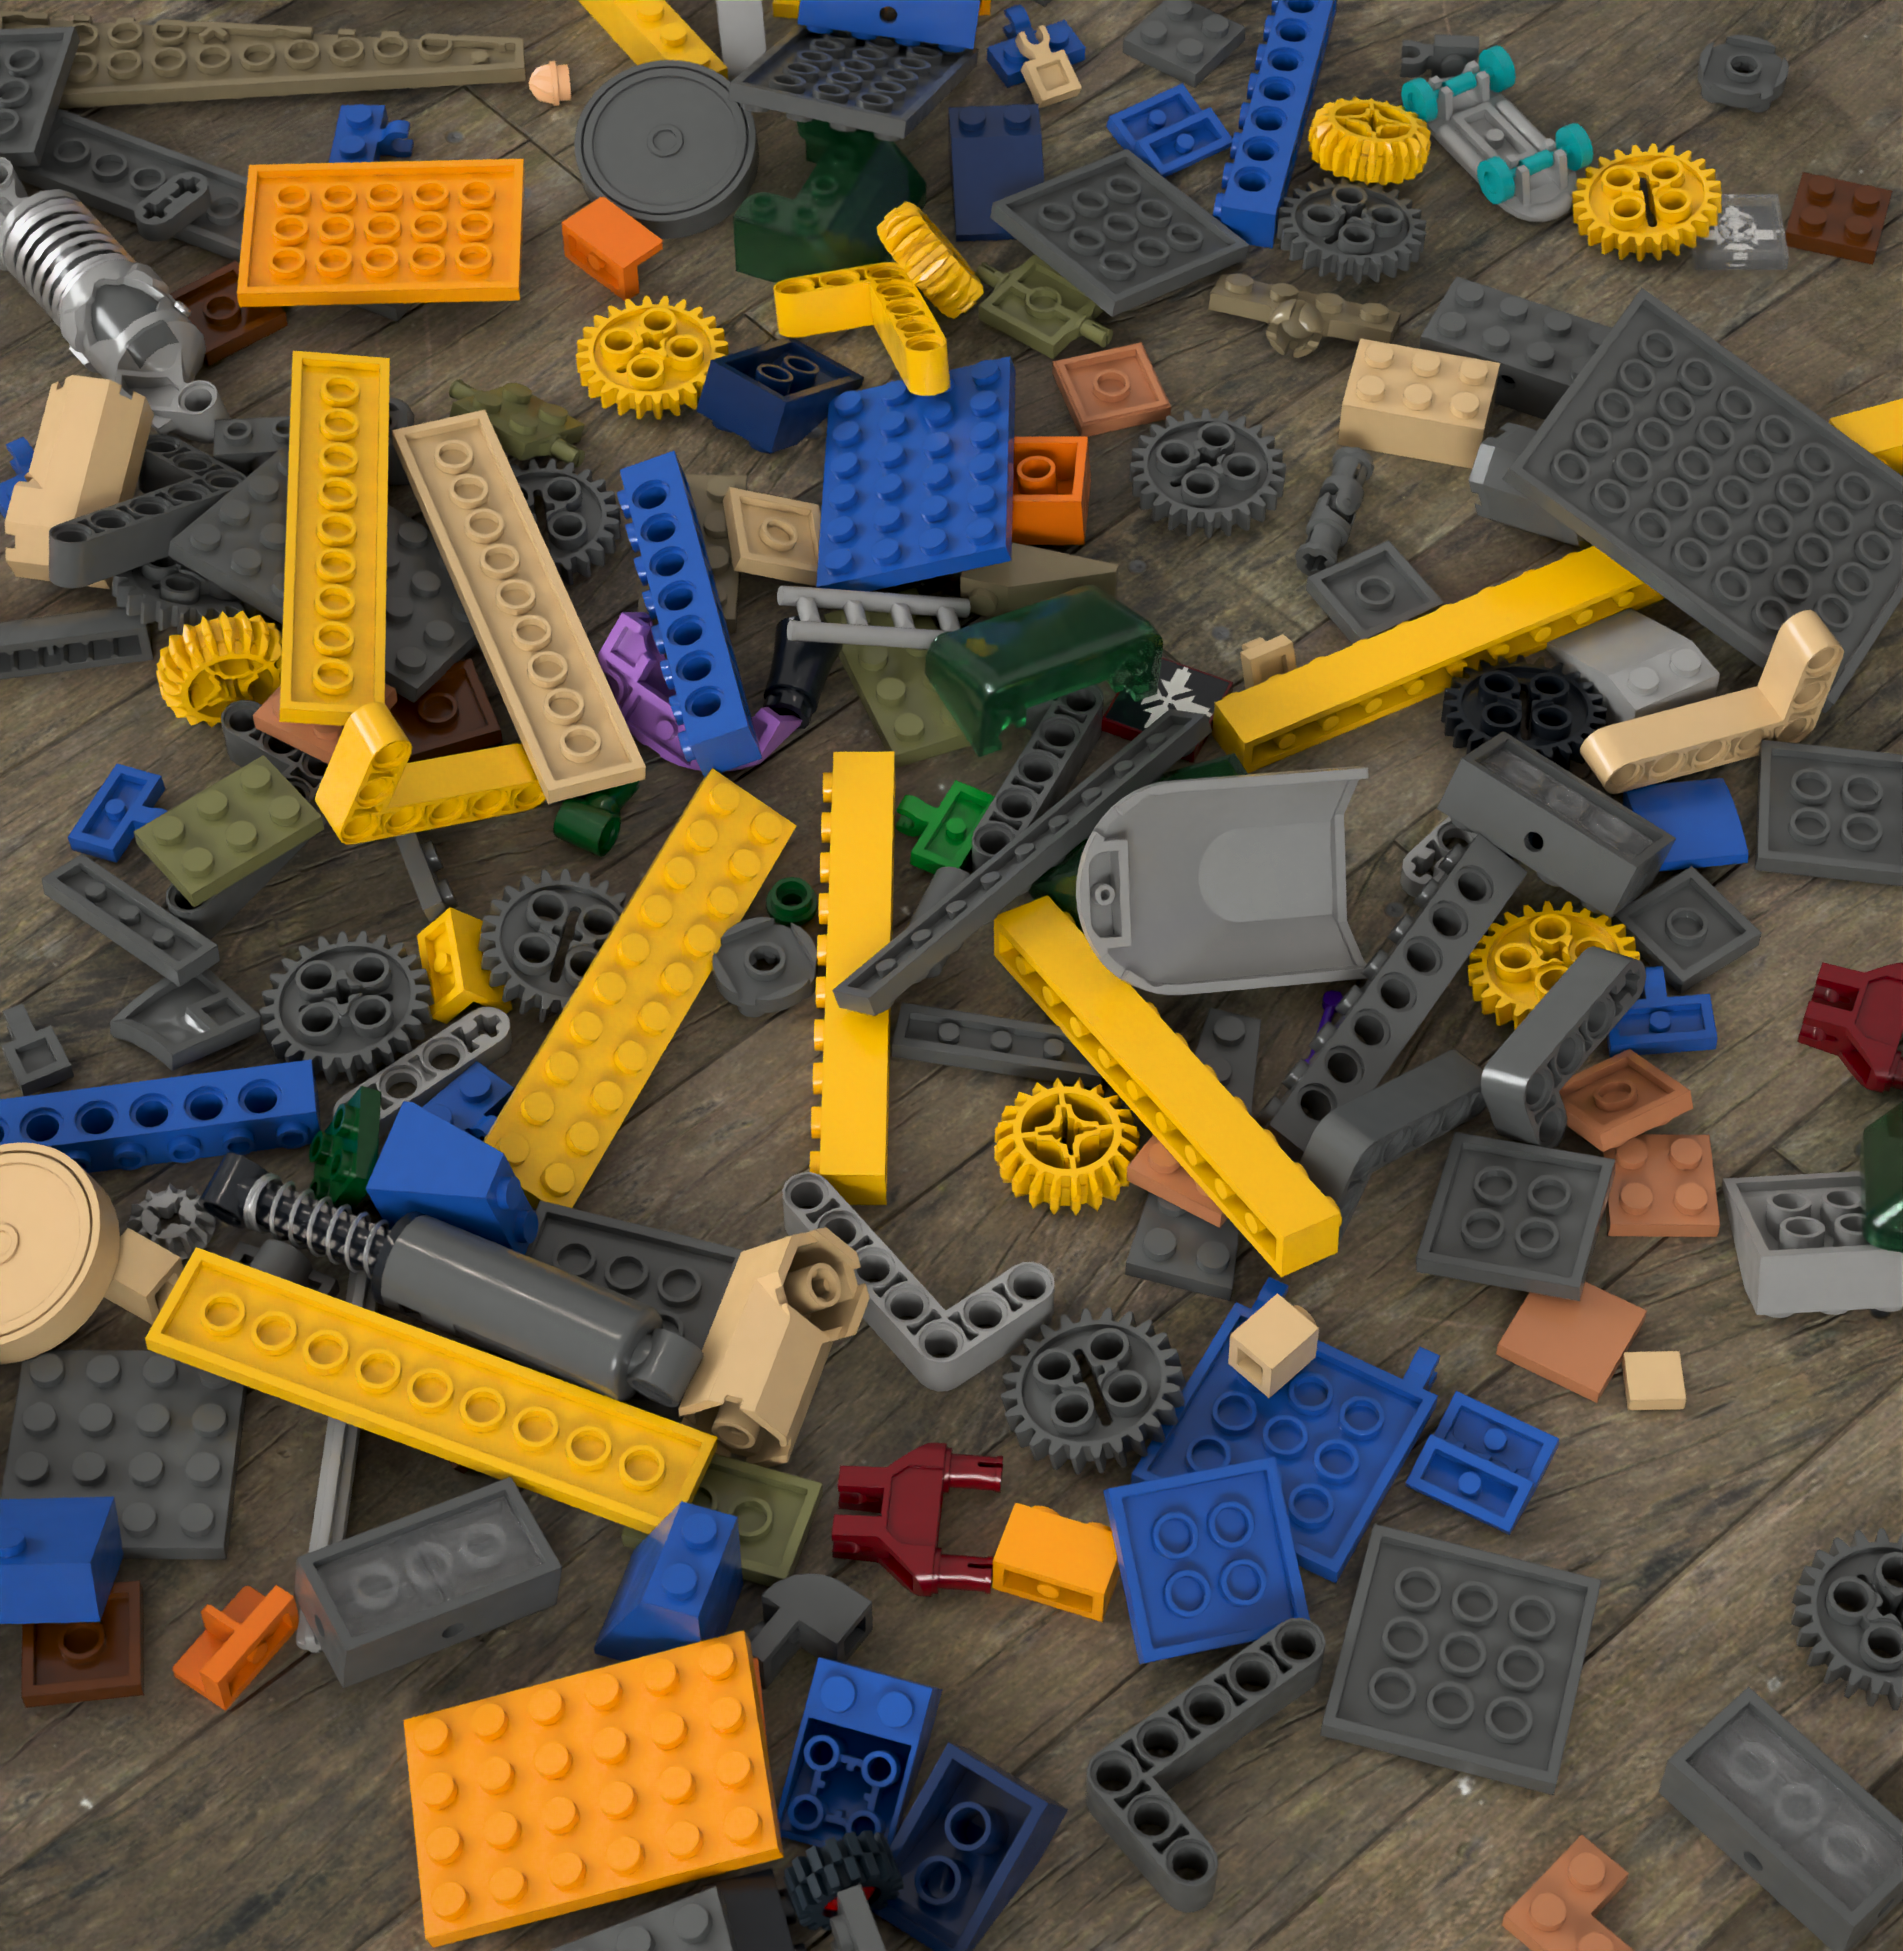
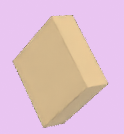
M1680 1351L1623 1353L1621 1364L1628 1410L1684 1409L1687 1398Z

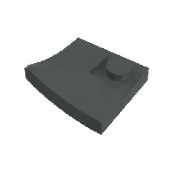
M207 969L181 987L165 977L148 988L110 1021V1034L114 1038L131 1042L143 1048L173 1071L259 1033L261 1015L211 970Z

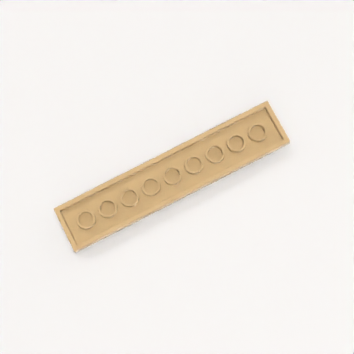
M486 410L392 430L393 446L547 803L550 804L645 780L646 766Z

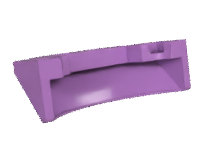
M622 612L598 653V661L603 672L606 673L608 684L631 734L640 743L652 748L663 759L682 767L701 771L696 760L687 762L679 742L678 733L685 731L684 724L678 726L670 706L669 697L676 695V690H669L665 682L660 661L666 660L664 654L660 655L651 631L653 622L645 612ZM762 707L752 717L762 759L728 771L746 769L761 764L800 726L802 720L795 715L780 716L769 707Z

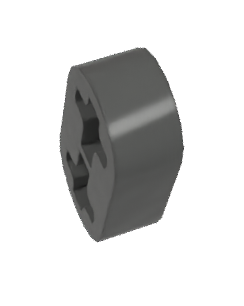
M197 172L179 173L140 201L134 211L139 234L149 241L160 242L168 240L205 213L212 202L207 178Z

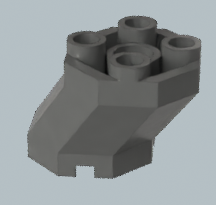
M1507 422L1500 428V430L1505 431L1498 438L1489 436L1480 444L1468 480L1471 492L1479 494L1481 505L1475 504L1478 516L1581 549L1593 546L1502 480L1537 430Z

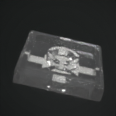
M1722 194V213L1718 214V225L1709 226L1708 238L1696 236V247L1692 248L1695 270H1787L1789 254L1778 194Z

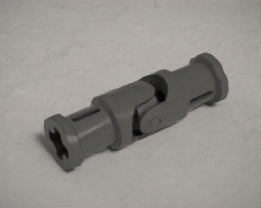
M1345 446L1338 449L1333 455L1332 474L1323 482L1318 501L1306 526L1307 540L1305 544L1299 547L1295 555L1297 567L1308 576L1337 564L1338 551L1348 541L1356 518L1355 510L1361 506L1364 498L1362 487L1364 482L1374 472L1373 458L1361 448ZM1358 463L1361 465L1360 470L1356 469Z

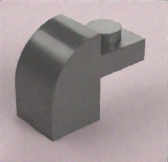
M821 1574L793 1575L769 1587L762 1594L763 1621L759 1622L748 1635L753 1658L758 1657L761 1687L766 1690L800 1648L816 1658H831L846 1663L873 1630L872 1601L841 1581Z

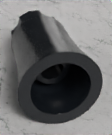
M799 616L784 618L776 626L774 654L764 691L765 701L763 707H769L780 716H797L802 720L797 729H805L811 721L812 714L817 710L822 690L830 670L843 648V644L788 640V622L790 620L800 621Z

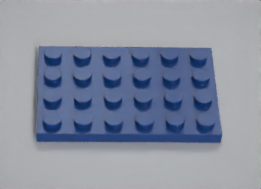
M1010 356L996 360H984L974 365L949 370L951 387L937 395L920 396L912 394L907 389L904 381L896 380L877 387L859 391H847L835 396L829 402L816 588L873 591L1012 561L1016 370Z

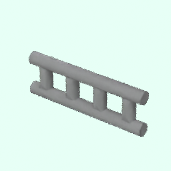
M784 585L778 588V604L782 606H796L800 621L790 620L788 622V640L974 652L981 648L980 633L962 632L958 618H967L969 616L970 601L968 598ZM818 608L844 610L847 624L821 622ZM865 611L890 613L894 627L868 625ZM911 614L937 616L941 630L916 629Z

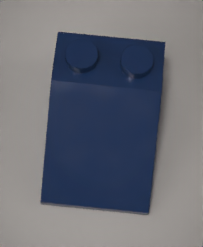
M1039 104L948 107V150L956 242L1016 239L992 220L990 215L993 202L1044 182Z
M786 337L711 360L696 411L711 419L712 424L716 428L725 432H734L748 440L749 445L753 449L762 453L772 454L797 445L828 417L829 402L835 396L844 392L856 391L862 386L864 377L792 337Z
M948 1742L890 1845L903 1879V1889L898 1890L900 1894L895 1900H887L888 1906L884 1909H873L871 1911L933 1951H973L1039 1863L1068 1809L971 1749Z

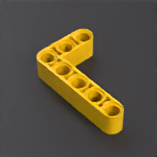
M897 262L875 263L781 280L773 286L778 333L782 336L792 338L806 337L874 325L907 389L912 394L920 396L937 395L951 387L946 337L917 286L903 272Z
M381 702L366 704L350 715L315 796L317 806L341 843L346 845L524 812L537 807L546 800L522 743L407 763L412 753V744L388 707Z

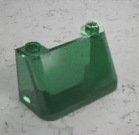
M1082 585L1060 595L953 632L949 631L938 635L932 641L927 651L925 675L978 757L1001 750L1002 742L998 738L1001 732L1012 722L1016 728L1024 726L1026 724L1027 708L1103 681L1108 682L1114 693L1123 691L1125 685L1135 702L1157 694L1163 638L1149 620L1100 587Z

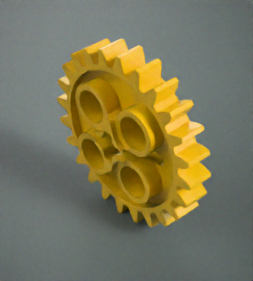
M1656 143L1651 144L1648 152H1641L1637 145H1633L1629 155H1625L1622 151L1616 149L1614 150L1615 160L1610 161L1607 158L1599 157V169L1586 167V178H1578L1576 180L1577 191L1572 192L1573 221L1578 224V234L1580 236L1588 235L1589 246L1601 243L1602 254L1604 255L1614 249H1618L1620 260H1623L1630 252L1636 253L1638 262H1642L1646 253H1653L1654 257L1659 261L1662 259V251L1669 250L1672 254L1678 256L1680 255L1681 244L1695 248L1696 236L1708 238L1709 226H1717L1718 214L1722 213L1721 182L1716 181L1715 169H1706L1704 158L1692 162V154L1689 150L1676 156L1673 145L1669 146L1664 153L1658 152ZM1640 178L1646 180L1649 207L1653 214L1654 227H1650L1647 222L1644 194L1640 189Z
M644 296L642 305L636 306L630 299H626L624 310L620 311L610 305L608 306L609 318L595 315L593 317L594 327L584 326V339L577 340L578 353L576 354L577 373H580L581 386H588L591 399L601 396V404L604 409L617 403L618 415L620 416L624 415L631 408L636 410L637 419L641 420L646 411H653L656 419L660 420L663 410L670 409L675 416H680V405L683 404L694 410L697 409V396H701L711 360L729 355L728 341H725L724 329L716 328V318L714 316L703 318V308L701 306L687 311V301L684 299L678 302L675 307L669 306L668 296H664L659 304H652L650 297Z
M1545 901L1542 912H1535L1527 904L1523 906L1524 916L1518 918L1510 912H1505L1504 926L1492 923L1488 928V936L1483 935L1476 945V949H1473L1469 955L1468 978L1469 986H1472V998L1474 1001H1481L1482 1013L1487 1015L1495 1012L1496 1025L1498 1026L1513 1020L1515 1030L1588 947L1595 946L1639 961L1640 953L1636 951L1635 938L1626 937V926L1623 923L1611 926V918L1604 914L1595 919L1593 918V912L1587 908H1583L1579 913L1573 912L1571 901H1567L1561 911H1554L1550 901Z

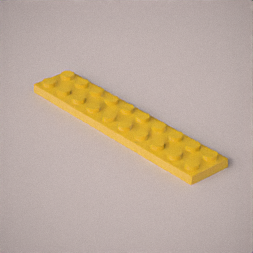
M293 351L279 722L345 726L350 715L360 707L372 702L385 704L390 358Z
M713 768L696 790L483 1142L505 1154L515 1176L520 1181L524 1194L530 1205L537 1209L540 1200L573 1208L711 973L714 952L717 954L721 947L720 938L729 928L741 922L797 826Z
M197 1247L145 1337L147 1350L494 1478L503 1480L511 1477L516 1486L646 1534H650L681 1501L692 1503L717 1450V1436Z

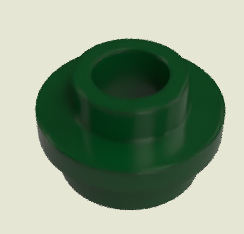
M787 877L777 881L766 897V910L769 917L774 918L776 923L791 927V923L800 926L809 922L815 916L818 909V899L815 891L805 880L797 877ZM788 904H797L795 906H787Z

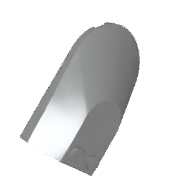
M1350 766L1164 781L1141 787L1120 799L1104 814L1093 829L1083 850L1078 867L1076 881L1078 915L1084 935L1097 958L1111 973L1127 984L1138 989L1163 995H1190L1366 979L1361 972L1367 964L1361 955L1347 922L1344 813L1358 781L1369 778L1368 767Z

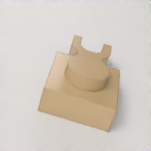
M1045 25L1039 26L1035 33L1039 44L1036 45L1027 40L1024 31L1018 33L1015 43L1020 53L1029 59V61L1024 62L1021 72L1036 104H1039V109L1078 96L1082 89L1064 49L1054 53L1051 52L1049 48L1050 36Z

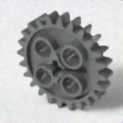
M1346 177L1341 178L1340 184H1334L1330 179L1324 178L1322 187L1312 182H1307L1306 191L1295 188L1293 198H1284L1283 207H1279L1276 238L1281 239V250H1290L1289 259L1291 261L1303 259L1302 269L1304 270L1315 266L1318 267L1319 277H1324L1329 272L1336 273V279L1339 282L1346 275L1352 276L1356 283H1361L1362 276L1366 275L1373 281L1379 282L1380 273L1395 278L1397 268L1409 271L1410 263L1419 261L1420 252H1423L1426 220L1421 219V209H1411L1413 201L1411 198L1398 200L1399 190L1397 189L1385 193L1383 192V186L1379 183L1371 188L1367 187L1363 181H1358L1356 185L1350 184Z
M1205 408L1201 418H1194L1188 410H1185L1184 418L1181 422L1168 415L1166 416L1165 428L1152 424L1150 426V436L1140 435L1138 448L1132 449L1129 482H1132V495L1140 497L1139 508L1141 510L1152 508V520L1154 522L1168 517V529L1172 531L1180 524L1186 525L1187 536H1191L1197 528H1203L1207 538L1212 537L1214 528H1221L1224 534L1231 536L1232 525L1235 524L1248 531L1250 530L1251 518L1264 522L1266 509L1275 511L1277 508V497L1283 496L1286 464L1282 463L1283 450L1274 449L1275 437L1266 436L1262 438L1263 426L1260 424L1247 429L1246 416H1241L1235 422L1228 421L1229 415L1226 410L1220 414L1218 419L1211 418L1209 410Z
M535 459L530 460L529 470L522 471L515 463L511 464L513 473L536 524L537 517L534 497L540 495L543 498L550 545L549 553L560 577L571 586L573 585L574 573L578 572L587 578L591 576L590 563L604 567L606 565L605 553L614 554L616 551L615 540L621 537L619 505H616L614 491H606L605 480L598 479L592 481V471L590 469H586L578 475L575 474L573 462L567 464L563 470L557 469L555 459H551L546 468H539Z
M169 556L113 576L112 596L117 597L116 605L118 607H126L127 616L141 615V624H148L154 621L159 622L158 630L161 631L174 626L177 627L178 634L183 635L184 624L196 626L201 623L202 615L208 620L218 618L222 611L227 617H234L242 610L249 619L256 615L268 616Z
M563 869L560 880L553 881L547 870H542L538 884H535L529 877L524 875L521 877L519 891L509 885L505 886L502 900L493 899L489 915H484L478 950L483 952L481 968L491 970L490 987L505 985L502 996L503 1002L511 1001L517 997L520 998L522 1001L519 1013L522 1015L534 1006L540 1009L539 1021L542 1023L547 1020L551 1012L558 1013L559 1017L583 978L575 973H586L622 914L627 895L625 892L610 897L607 894L609 881L604 880L596 888L590 886V874L588 872H585L578 882L571 881L568 869ZM576 911L580 915L575 925L573 939L567 951L560 980L553 983L550 981V977L554 969L557 953L562 944L566 924L570 913ZM540 916H545V917H549V918H551V919H553V920H552V921H546V920H543V919H541V918H539V917H540ZM589 931H599L604 935H595ZM532 958L540 961L541 963H530L525 959Z
M364 930L360 932L355 942H349L346 933L340 931L336 944L330 945L323 936L318 937L319 949L314 952L303 945L299 946L302 959L296 962L292 959L284 958L282 963L286 975L271 973L269 978L273 989L262 991L265 1007L259 1010L264 1024L263 1030L268 1044L272 1045L276 1058L278 1060L285 1058L286 1062L312 1059L315 1076L323 1070L328 1084H332L335 1081L339 1072H345L350 1083L355 1082L358 1070L365 1069L370 1077L376 1075V1064L383 1062L389 1066L395 1062L393 1054L397 1051L405 1055L412 1051L409 1039L424 1040L426 1036L422 1024L432 1022L433 1020L429 1007L434 1004L431 985L426 969H421L418 956L416 954L408 956L405 945L402 942L390 948L387 935L385 934L379 936L372 944L369 942L367 932Z
M1109 1307L1104 1310L1100 1320H1093L1090 1311L1086 1308L1082 1311L1080 1322L1073 1324L1071 1319L1066 1314H1063L1060 1317L1061 1329L1054 1331L1049 1326L1043 1324L1040 1326L1044 1338L1042 1341L1037 1342L1028 1338L1023 1340L1027 1356L1012 1355L1010 1357L1014 1372L1003 1374V1381L1007 1391L1001 1394V1399L1006 1411L1005 1416L1011 1431H1015L1019 1446L1021 1448L1030 1446L1033 1458L1036 1461L1043 1459L1049 1454L1053 1469L1058 1470L1069 1459L1072 1461L1075 1474L1082 1472L1087 1461H1094L1098 1472L1104 1473L1107 1459L1115 1458L1117 1463L1124 1468L1127 1466V1452L1133 1450L1143 1457L1148 1455L1144 1443L1148 1438L1161 1443L1165 1441L1161 1424L1177 1425L1178 1420L1174 1408L1184 1406L1185 1404L1181 1388L1186 1386L1177 1349L1171 1348L1168 1335L1165 1332L1156 1335L1151 1320L1148 1319L1137 1326L1133 1312L1128 1311L1118 1322L1114 1320L1112 1310ZM1081 1354L1086 1357L1100 1396L1103 1397L1108 1416L1112 1422L1109 1426L1102 1425L1090 1391L1083 1380L1080 1367L1075 1357Z
M1879 1528L1875 1542L1869 1543L1865 1535L1860 1530H1857L1854 1533L1851 1547L1836 1537L1833 1540L1829 1553L1820 1549L1817 1550L1812 1567L1805 1566L1799 1580L1801 1585H1797L1792 1603L1797 1606L1794 1609L1791 1624L1802 1627L1796 1640L1797 1646L1813 1647L1807 1661L1808 1666L1812 1667L1821 1664L1828 1666L1823 1681L1825 1684H1830L1842 1678L1847 1681L1844 1691L1845 1697L1850 1698L1860 1688L1866 1691L1868 1706L1873 1707L1881 1694L1888 1696L1893 1710H1898L1903 1698V1587H1895L1885 1579H1894L1903 1584V1533L1897 1543L1889 1542L1885 1529ZM1845 1603L1851 1605L1858 1612H1848L1841 1609L1837 1604ZM1871 1649H1881L1892 1658H1881L1874 1654Z

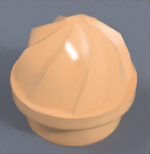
M549 61L548 64L535 69L529 81V88L538 101L559 106V101L571 100L568 64L556 65L555 61Z

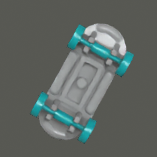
M1495 45L1483 50L1479 55V65L1474 60L1468 62L1463 73L1456 77L1440 79L1438 76L1430 78L1429 82L1423 78H1416L1403 84L1401 97L1405 111L1415 112L1418 114V119H1422L1427 123V129L1431 131L1430 134L1480 185L1485 197L1491 203L1498 204L1504 211L1516 218L1530 222L1555 220L1569 211L1573 205L1572 192L1577 191L1575 171L1589 166L1593 160L1591 140L1584 128L1577 123H1571L1559 128L1556 132L1555 142L1551 138L1547 139L1509 100L1499 93L1511 88L1516 79L1512 59L1503 47Z

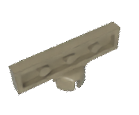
M1239 273L1221 274L1211 291L1208 310L1268 323L1266 337L1271 346L1284 356L1289 348L1295 350L1293 358L1310 355L1318 347L1321 339L1325 337H1336L1359 342L1361 338L1391 344L1398 331L1401 316L1400 312L1390 311L1386 306L1379 303L1358 304L1344 301L1342 297L1332 293L1317 295L1298 291L1295 286L1286 283L1271 285L1253 281L1250 276Z

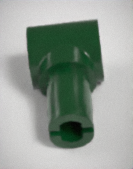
M640 781L589 793L584 799L579 797L566 799L555 818L554 836L600 857L605 856L611 850L619 835L621 828L620 810L639 789L640 785L638 783Z

